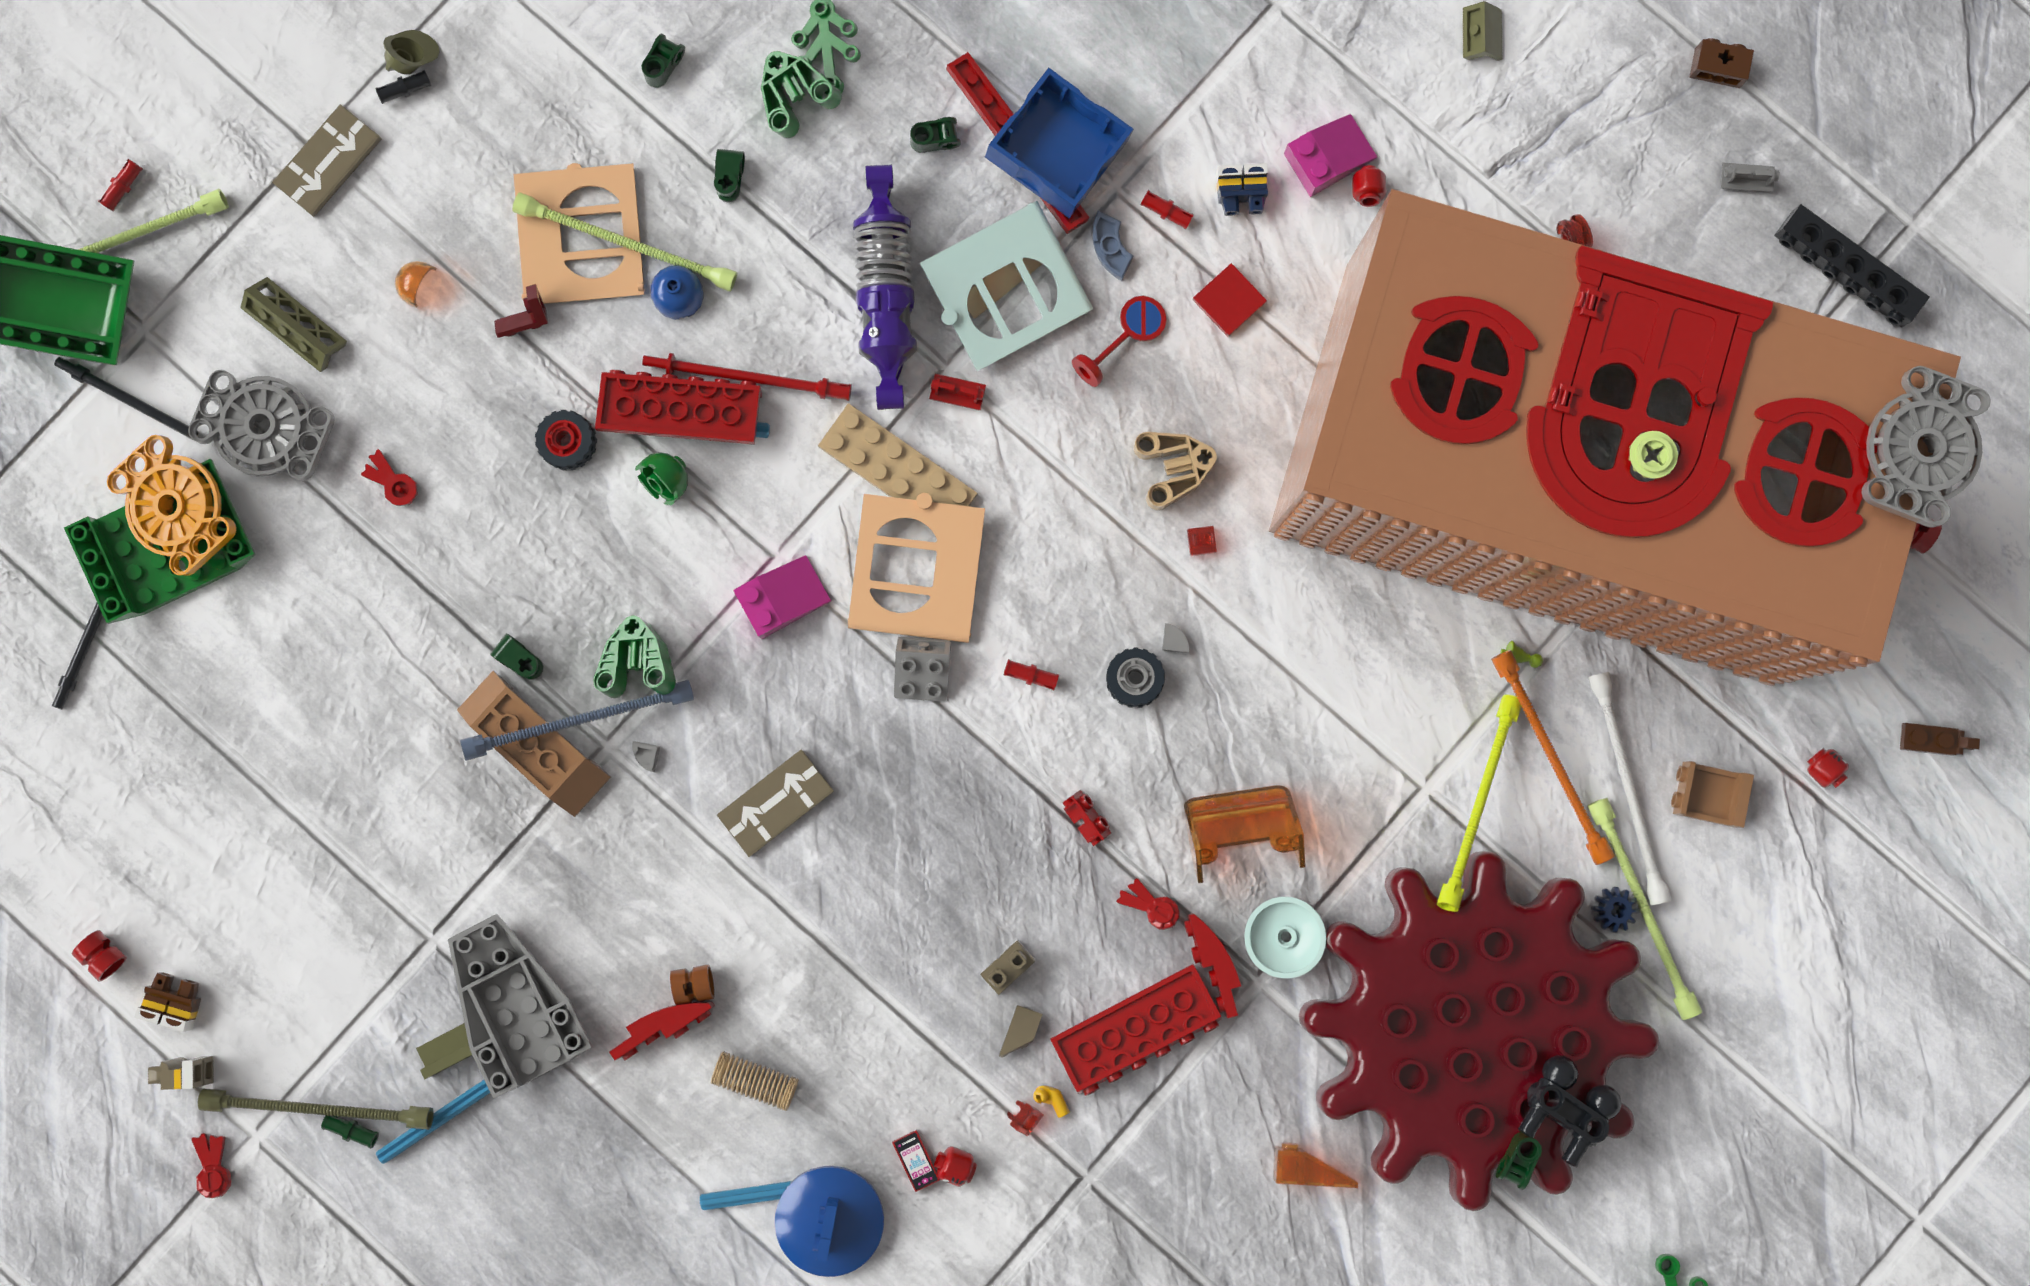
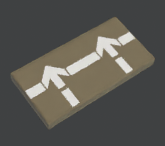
M340 104L272 183L310 215L315 217L382 138Z
M801 749L718 813L717 817L747 856L751 857L832 794L834 790Z

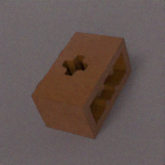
M1714 38L1703 39L1695 48L1689 78L1740 89L1749 79L1754 50L1747 49L1742 44L1728 45Z

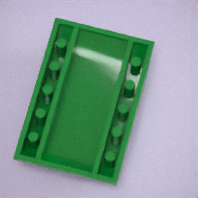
M0 235V345L117 365L135 261Z

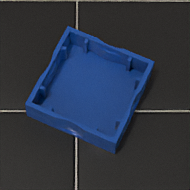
M1048 67L1028 93L1022 107L1007 120L990 142L985 158L1070 219L1126 145L1134 129L1104 107L1090 101L1078 88Z

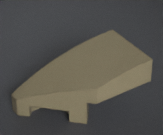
M1017 1005L999 1057L1003 1058L1009 1053L1020 1048L1023 1049L1033 1042L1043 1014Z

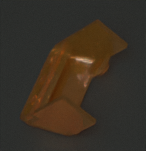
M1274 785L1195 797L1185 802L1184 811L1189 845L1198 883H1203L1202 865L1210 864L1218 858L1217 848L1269 840L1271 847L1278 852L1295 851L1300 868L1305 867L1304 833L1288 788Z

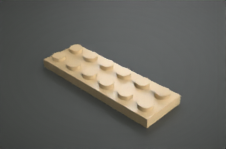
M849 403L818 444L821 450L889 497L916 500L919 494L928 493L932 497V502L970 506L977 496V492Z

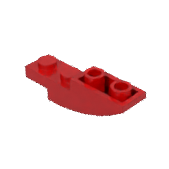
M1187 914L1188 921H1184L1187 936H1193L1195 947L1191 948L1195 963L1200 962L1202 968L1212 966L1213 970L1208 971L1212 987L1217 986L1219 997L1215 999L1219 1013L1224 1012L1227 1018L1238 1016L1231 989L1241 987V983L1234 964L1215 933L1195 914Z
M695 1001L668 1006L648 1014L628 1025L626 1029L631 1037L609 1051L615 1061L621 1057L625 1061L638 1052L636 1049L638 1045L644 1041L649 1045L661 1037L659 1034L660 1030L666 1039L672 1035L677 1039L689 1030L687 1027L689 1023L696 1020L699 1024L712 1015L709 1010L715 1005L712 1001Z

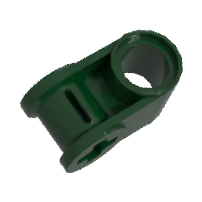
M662 33L657 36L651 50L641 65L647 84L654 88L665 85L673 70L684 56V45H677L671 42ZM654 68L661 69L656 75L649 74Z
M943 117L937 120L914 124L910 130V145L912 149L918 153L959 147L961 140L957 138L955 128L957 119L955 117ZM922 133L927 135L928 139L920 142L916 140L915 136Z
M717 149L714 187L719 199L723 202H733L739 197L745 165L744 151ZM727 184H731V186H728L727 190H723V188H726Z
M507 633L490 653L501 664L529 680L537 679L543 672L544 666L542 661ZM527 662L533 667L531 671H528L525 667Z
M1522 1132L1515 1134L1497 1167L1496 1178L1500 1180L1504 1178L1517 1184L1519 1189L1524 1190L1529 1184L1533 1170L1541 1156L1542 1148L1540 1143L1535 1138L1529 1137ZM1528 1141L1532 1142L1530 1151L1521 1153V1145Z

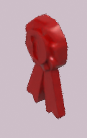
M377 449L375 455H369V459L378 470L366 464L365 471L361 475L384 485L385 498L395 506L410 505L418 495L416 482L406 474H395L382 451Z
M1137 878L1134 880V884L1127 885L1137 897L1120 890L1121 897L1116 902L1147 912L1149 923L1159 930L1173 928L1180 918L1179 907L1175 901L1169 897L1154 898Z
M203 1133L199 1138L193 1137L191 1139L203 1166V1169L196 1177L197 1190L209 1199L222 1197L231 1186V1173L221 1165L226 1138L225 1136L216 1137L210 1135L209 1147L207 1135Z

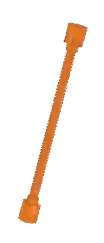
M1508 650L1493 657L1491 660L1500 677H1505L1507 683L1509 682L1511 687H1513L1512 690L1516 693L1515 695L1518 696L1517 699L1521 702L1520 705L1524 708L1523 711H1525L1526 717L1531 727H1533L1532 729L1536 733L1537 739H1539L1538 741L1541 742L1540 745L1544 748L1543 751L1547 754L1546 757H1549V763H1552L1551 766L1562 788H1564L1563 790L1567 794L1569 802L1572 803L1571 806L1575 809L1574 812L1578 815L1577 818H1579L1580 824L1587 834L1586 839L1589 843L1586 844V847L1595 865L1609 861L1615 855L1606 837H1601L1599 832L1595 830L1586 809H1584L1578 794H1576L1577 792L1574 791L1575 788L1571 785L1572 782H1570L1569 776L1564 766H1562L1563 764L1559 760L1560 758L1556 754L1555 748L1551 745L1552 742L1548 739L1549 736H1546L1547 733H1545L1544 727L1540 724L1541 721L1533 705H1531L1532 703L1528 699L1526 691L1523 690L1524 687L1520 684L1521 681H1518L1520 676L1517 671L1520 668L1512 651Z

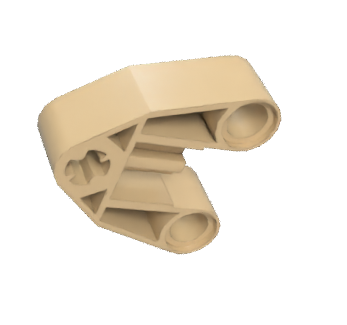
M1143 432L1138 435L1134 444L1135 455L1143 460L1187 452L1185 456L1163 461L1167 476L1190 470L1192 473L1152 485L1147 493L1146 502L1154 510H1162L1195 491L1213 468L1217 459L1216 452L1212 447L1186 434ZM1143 440H1148L1152 443L1153 449L1149 452L1142 451L1139 443ZM1201 454H1205V457L1209 456L1210 458L1205 465L1202 464L1203 461L1198 462ZM1154 491H1162L1166 496V500L1162 503H1157L1153 500L1152 493Z

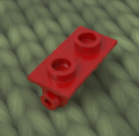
M935 374L931 383L929 399L981 410L986 385Z
M1079 790L1063 802L1065 806L1063 809L1074 824L1080 819H1083L1085 822L1078 827V830L1087 843L1091 842L1095 846L1111 834L1107 820L1103 816L1098 815L1093 808V801L1087 794H1083Z

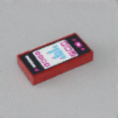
M917 1129L892 1141L915 1192L940 1180Z

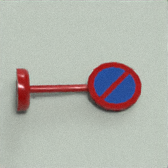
M1136 296L1128 300L1121 309L1120 314L1121 326L1125 332L1094 360L1083 354L1075 356L1072 359V365L1076 373L1087 384L1097 387L1103 380V375L1098 365L1129 336L1134 340L1143 342L1151 341L1160 336L1167 320L1165 310L1161 304L1147 296Z

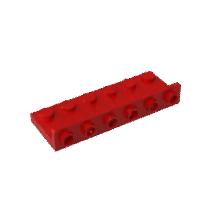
M610 370V373L602 372L595 429L596 431L755 445L762 390L760 386L751 381H742L741 384L730 383L726 379H715L714 382L704 381L703 378L695 376L688 377V379H678L677 376L671 374L654 377L646 372H637L636 375H630L621 370Z
M1194 964L1050 1038L1076 1092L1078 1094L1084 1093L1087 1096L1100 1089L1098 1084L1106 1080L1112 1083L1122 1078L1123 1071L1131 1067L1135 1071L1148 1064L1146 1059L1154 1055L1160 1058L1171 1052L1170 1047L1178 1042L1181 1046L1195 1039L1194 1034L1204 1030L1205 1033L1214 1030L1219 1027L1218 1021L1222 1020V1017Z

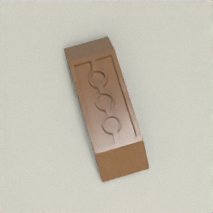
M492 671L457 709L467 724L476 733L482 734V738H493L498 735L504 736L507 733L511 734L514 731L518 732L521 729L525 730L528 727L531 728L532 726L535 727L539 724L545 725V723H548L513 691L514 688L495 671ZM553 730L550 733H543V735H536V737L533 736L532 738L529 737V739L526 738L516 742L512 741V743H505V745H498V747L495 746L494 748L543 794L573 817L577 816L611 778L592 759L584 756L558 731Z

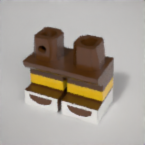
M164 972L157 973L152 985L145 986L141 1007H137L134 1018L160 1024V1026L181 1032L193 1030L201 998L196 997L199 983L183 979L178 991L171 989L175 976Z

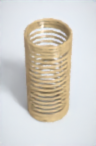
M725 1051L721 1053L711 1078V1084L718 1087L722 1085L723 1089L727 1086V1090L731 1089L732 1092L736 1090V1094L740 1092L743 1095L745 1093V1097L749 1096L750 1099L754 1097V1100L758 1099L759 1102L763 1100L764 1104L768 1101V1106L772 1103L773 1107L777 1104V1109L785 1110V1112L788 1110L799 1081L798 1078H793V1076L790 1078L782 1097L789 1075H786L778 1094L784 1077V1073H782L773 1094L780 1074L778 1071L768 1093L775 1073L774 1069L764 1090L771 1070L768 1068L758 1092L766 1066L763 1067L754 1089L762 1066H758L750 1086L757 1063L754 1064L745 1086L752 1066L751 1061L740 1085L748 1060H745L736 1082L744 1060L741 1058L731 1082L733 1072L739 1060L737 1056L726 1081L734 1054L730 1058V1053H725Z

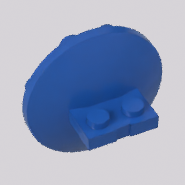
M821 1166L800 1174L784 1190L775 1213L777 1240L787 1258L805 1272L824 1277L848 1274L865 1264L879 1246L884 1228L883 1207L876 1190L863 1176L853 1170L840 1166Z

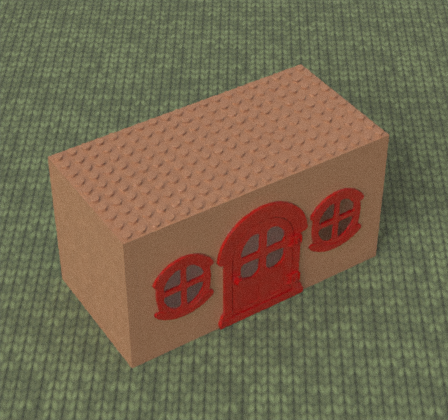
M1391 189L1346 266L1269 532L1274 533V537L1280 540L1289 541L1290 538L1300 541L1299 545L1314 549L1315 546L1325 548L1324 552L1330 555L1340 556L1341 553L1351 556L1350 560L1357 563L1365 564L1366 561L1375 563V567L1380 570L1402 571L1401 575L1407 578L1416 579L1417 576L1426 578V583L1441 587L1442 584L1452 586V591L1467 594L1468 591L1478 594L1477 598L1484 601L1493 602V599L1503 601V606L1511 609L1523 607L1529 609L1528 613L1534 616L1544 617L1545 614L1553 616L1554 621L1561 624L1569 625L1570 622L1580 624L1579 628L1584 631L1595 632V630L1606 632L1605 636L1611 639L1621 640V637L1630 639V644L1646 648L1647 645L1657 647L1656 652L1672 655V653L1682 655L1681 659L1688 662L1698 663V660L1707 662V667L1723 671L1724 668L1734 670L1733 675L1749 678V676L1759 678L1758 682L1765 685L1775 686V683L1784 684V681L1793 682L1794 679L1803 680L1804 677L1813 678L1814 675L1823 676L1824 673L1834 674V671L1844 672L1845 669H1856L1857 666L1867 667L1868 664L1880 662L1917 524L1914 521L1872 506L1862 497L1863 485L1868 480L1876 478L1867 457L1866 441L1869 427L1876 414L1888 402L1900 395L1907 394L1901 384L1902 376L1905 372L1917 366H1924L1956 378L1961 356ZM1455 321L1468 323V334L1458 362L1442 359L1424 352L1423 346L1425 342L1440 327ZM1482 328L1492 330L1501 340L1509 365V371L1506 376L1476 369L1471 365L1478 335ZM1609 364H1621L1628 367L1634 373L1636 388L1629 409L1613 407L1594 401L1591 398V383L1594 374L1599 368ZM1419 365H1426L1454 375L1453 386L1444 413L1433 411L1422 397L1417 382V367ZM1913 373L1911 376L1912 385L1919 389L1923 388L1925 383L1923 376L1919 373ZM1467 379L1477 380L1501 388V398L1484 415L1471 420H1461L1457 417V408ZM1663 379H1672L1682 384L1688 390L1692 398V409L1686 425H1674L1647 415V405L1652 388L1656 382ZM1941 384L1939 394L1944 399H1950L1952 388L1947 384ZM1697 392V400L1701 404L1700 406L1695 401V395ZM1899 403L1894 404L1885 414L1891 415L1892 412L1899 409ZM1585 416L1617 424L1623 430L1615 463L1609 470L1598 469L1589 461L1580 439V423ZM1881 421L1876 428L1875 438H1878L1879 431L1883 425ZM1800 422L1808 423L1812 426L1810 440L1802 464L1793 463L1768 454L1767 448L1770 442L1786 427ZM1648 431L1662 432L1676 442L1680 448L1674 469L1666 476L1652 481L1642 482L1635 479L1630 473L1631 461L1628 460L1630 445L1641 433ZM1923 436L1919 438L1917 447L1922 455L1928 457L1933 455V453L1928 452V447L1923 441L1925 437ZM1874 445L1875 457H1876L1877 463L1880 464V461H1879V458H1878V455H1877V446ZM1765 466L1794 474L1798 478L1790 513L1787 516L1779 514L1765 496L1761 482V470ZM1882 469L1881 472H1882L1883 475L1885 476L1886 473H1885L1884 470ZM1874 483L1872 485L1871 494L1876 499L1884 497L1885 490L1881 484ZM1902 494L1899 498V504L1903 509L1910 510L1913 506V500L1909 495Z

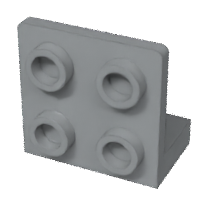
M898 637L895 654L894 697L899 699L946 701L951 641Z

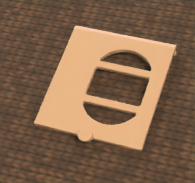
M572 163L564 170L513 174L515 198L519 192L529 195L540 204L552 209V211L554 210L571 217L622 213L623 235L628 237V239L631 238V240L641 242L633 163L582 168L578 163ZM585 187L603 188L614 194L619 200L618 204L560 208L564 200L571 193ZM517 214L523 283L522 299L527 297L526 287L534 284L537 285L544 304L645 295L642 253L626 248V246L563 252L560 223L547 218L525 217ZM624 257L616 270L600 278L579 276L572 272L565 264L567 261Z
M928 493L919 494L916 500L864 494L848 628L969 643L985 508L932 502V497ZM911 518L927 525L935 534L937 541L927 542L878 536L877 532L892 520ZM884 544L936 551L933 586L923 587L871 580L870 574L874 545ZM870 589L929 595L930 599L915 611L896 613L880 606L872 597Z

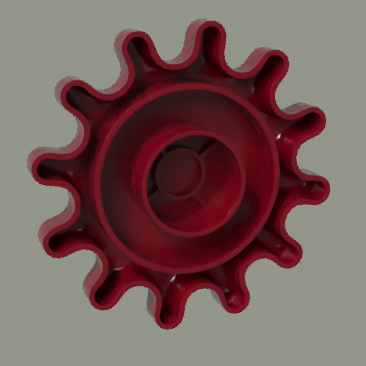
M1490 851L1475 852L1468 857L1462 884L1464 893L1457 912L1444 910L1437 905L1438 897L1431 892L1419 871L1413 868L1399 867L1389 872L1385 879V889L1394 908V920L1390 927L1379 934H1369L1349 922L1338 921L1331 924L1326 930V947L1332 954L1349 966L1352 973L1350 988L1339 999L1310 1000L1304 1003L1299 1012V1022L1304 1030L1316 1037L1340 1040L1345 1046L1348 1056L1344 1071L1337 1077L1322 1084L1316 1092L1318 1108L1333 1120H1343L1365 1110L1374 1111L1380 1116L1383 1123V1135L1372 1153L1371 1166L1381 1179L1390 1184H1399L1405 1181L1416 1164L1425 1157L1439 1156L1444 1158L1449 1166L1450 1195L1454 1201L1469 1211H1480L1490 1202L1494 1172L1505 1155L1512 1138L1520 1132L1518 1127L1530 1109L1527 1103L1528 1089L1533 1083L1543 1078L1542 1069L1544 1063L1550 1057L1564 1055L1576 1064L1579 1074L1577 1082L1571 1089L1565 1091L1585 1104L1587 1093L1592 1087L1606 1085L1608 1069L1615 1061L1623 1058H1648L1657 1051L1659 1046V1037L1653 1027L1634 1020L1619 1019L1610 1007L1609 997L1613 986L1620 980L1632 975L1640 966L1641 956L1637 947L1628 941L1615 939L1605 941L1588 949L1581 946L1574 937L1572 924L1585 900L1583 887L1571 878H1554L1543 886L1538 896L1532 902L1525 905L1518 904L1507 893L1506 865L1504 860L1497 853ZM1548 1092L1544 1096V1102L1549 1098ZM1623 1103L1620 1112L1614 1118L1608 1120V1136L1614 1139H1621L1633 1130V1113ZM1545 1117L1534 1136L1541 1145L1542 1153L1533 1170L1531 1180L1536 1186L1547 1193L1558 1195L1567 1191L1573 1181L1570 1165L1561 1159L1564 1155L1563 1142L1569 1131L1550 1118ZM1532 1142L1523 1143L1520 1148L1521 1153L1530 1151Z

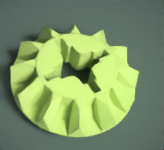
M1648 431L1636 437L1629 447L1630 454L1628 460L1631 461L1633 471L1641 474L1643 478L1658 479L1664 477L1674 469L1677 463V447L1674 441L1662 432ZM1647 448L1651 451L1662 448L1656 456L1658 463L1654 460L1644 462L1645 457L1648 455Z

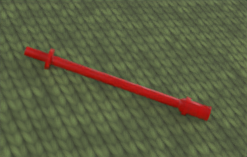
M669 353L668 359L644 355L642 360L643 366L666 369V374L671 375L674 371H681L738 381H751L758 384L816 392L820 399L831 397L849 401L851 397L852 384L830 382L828 378L813 382L675 360L674 353Z

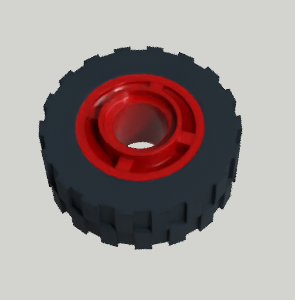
M571 410L554 411L549 416H545L544 420L539 423L538 430L535 432V446L538 448L537 452L547 463L555 468L567 471V469L576 470L578 467H583L587 461L592 459L591 456L596 451V431L592 428V424L582 415ZM570 434V443L566 446H562V438L565 435Z

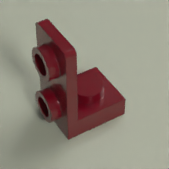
M536 284L526 287L527 297L523 298L526 311L494 321L497 338L510 337L518 332L537 329L542 325L548 324L547 310Z

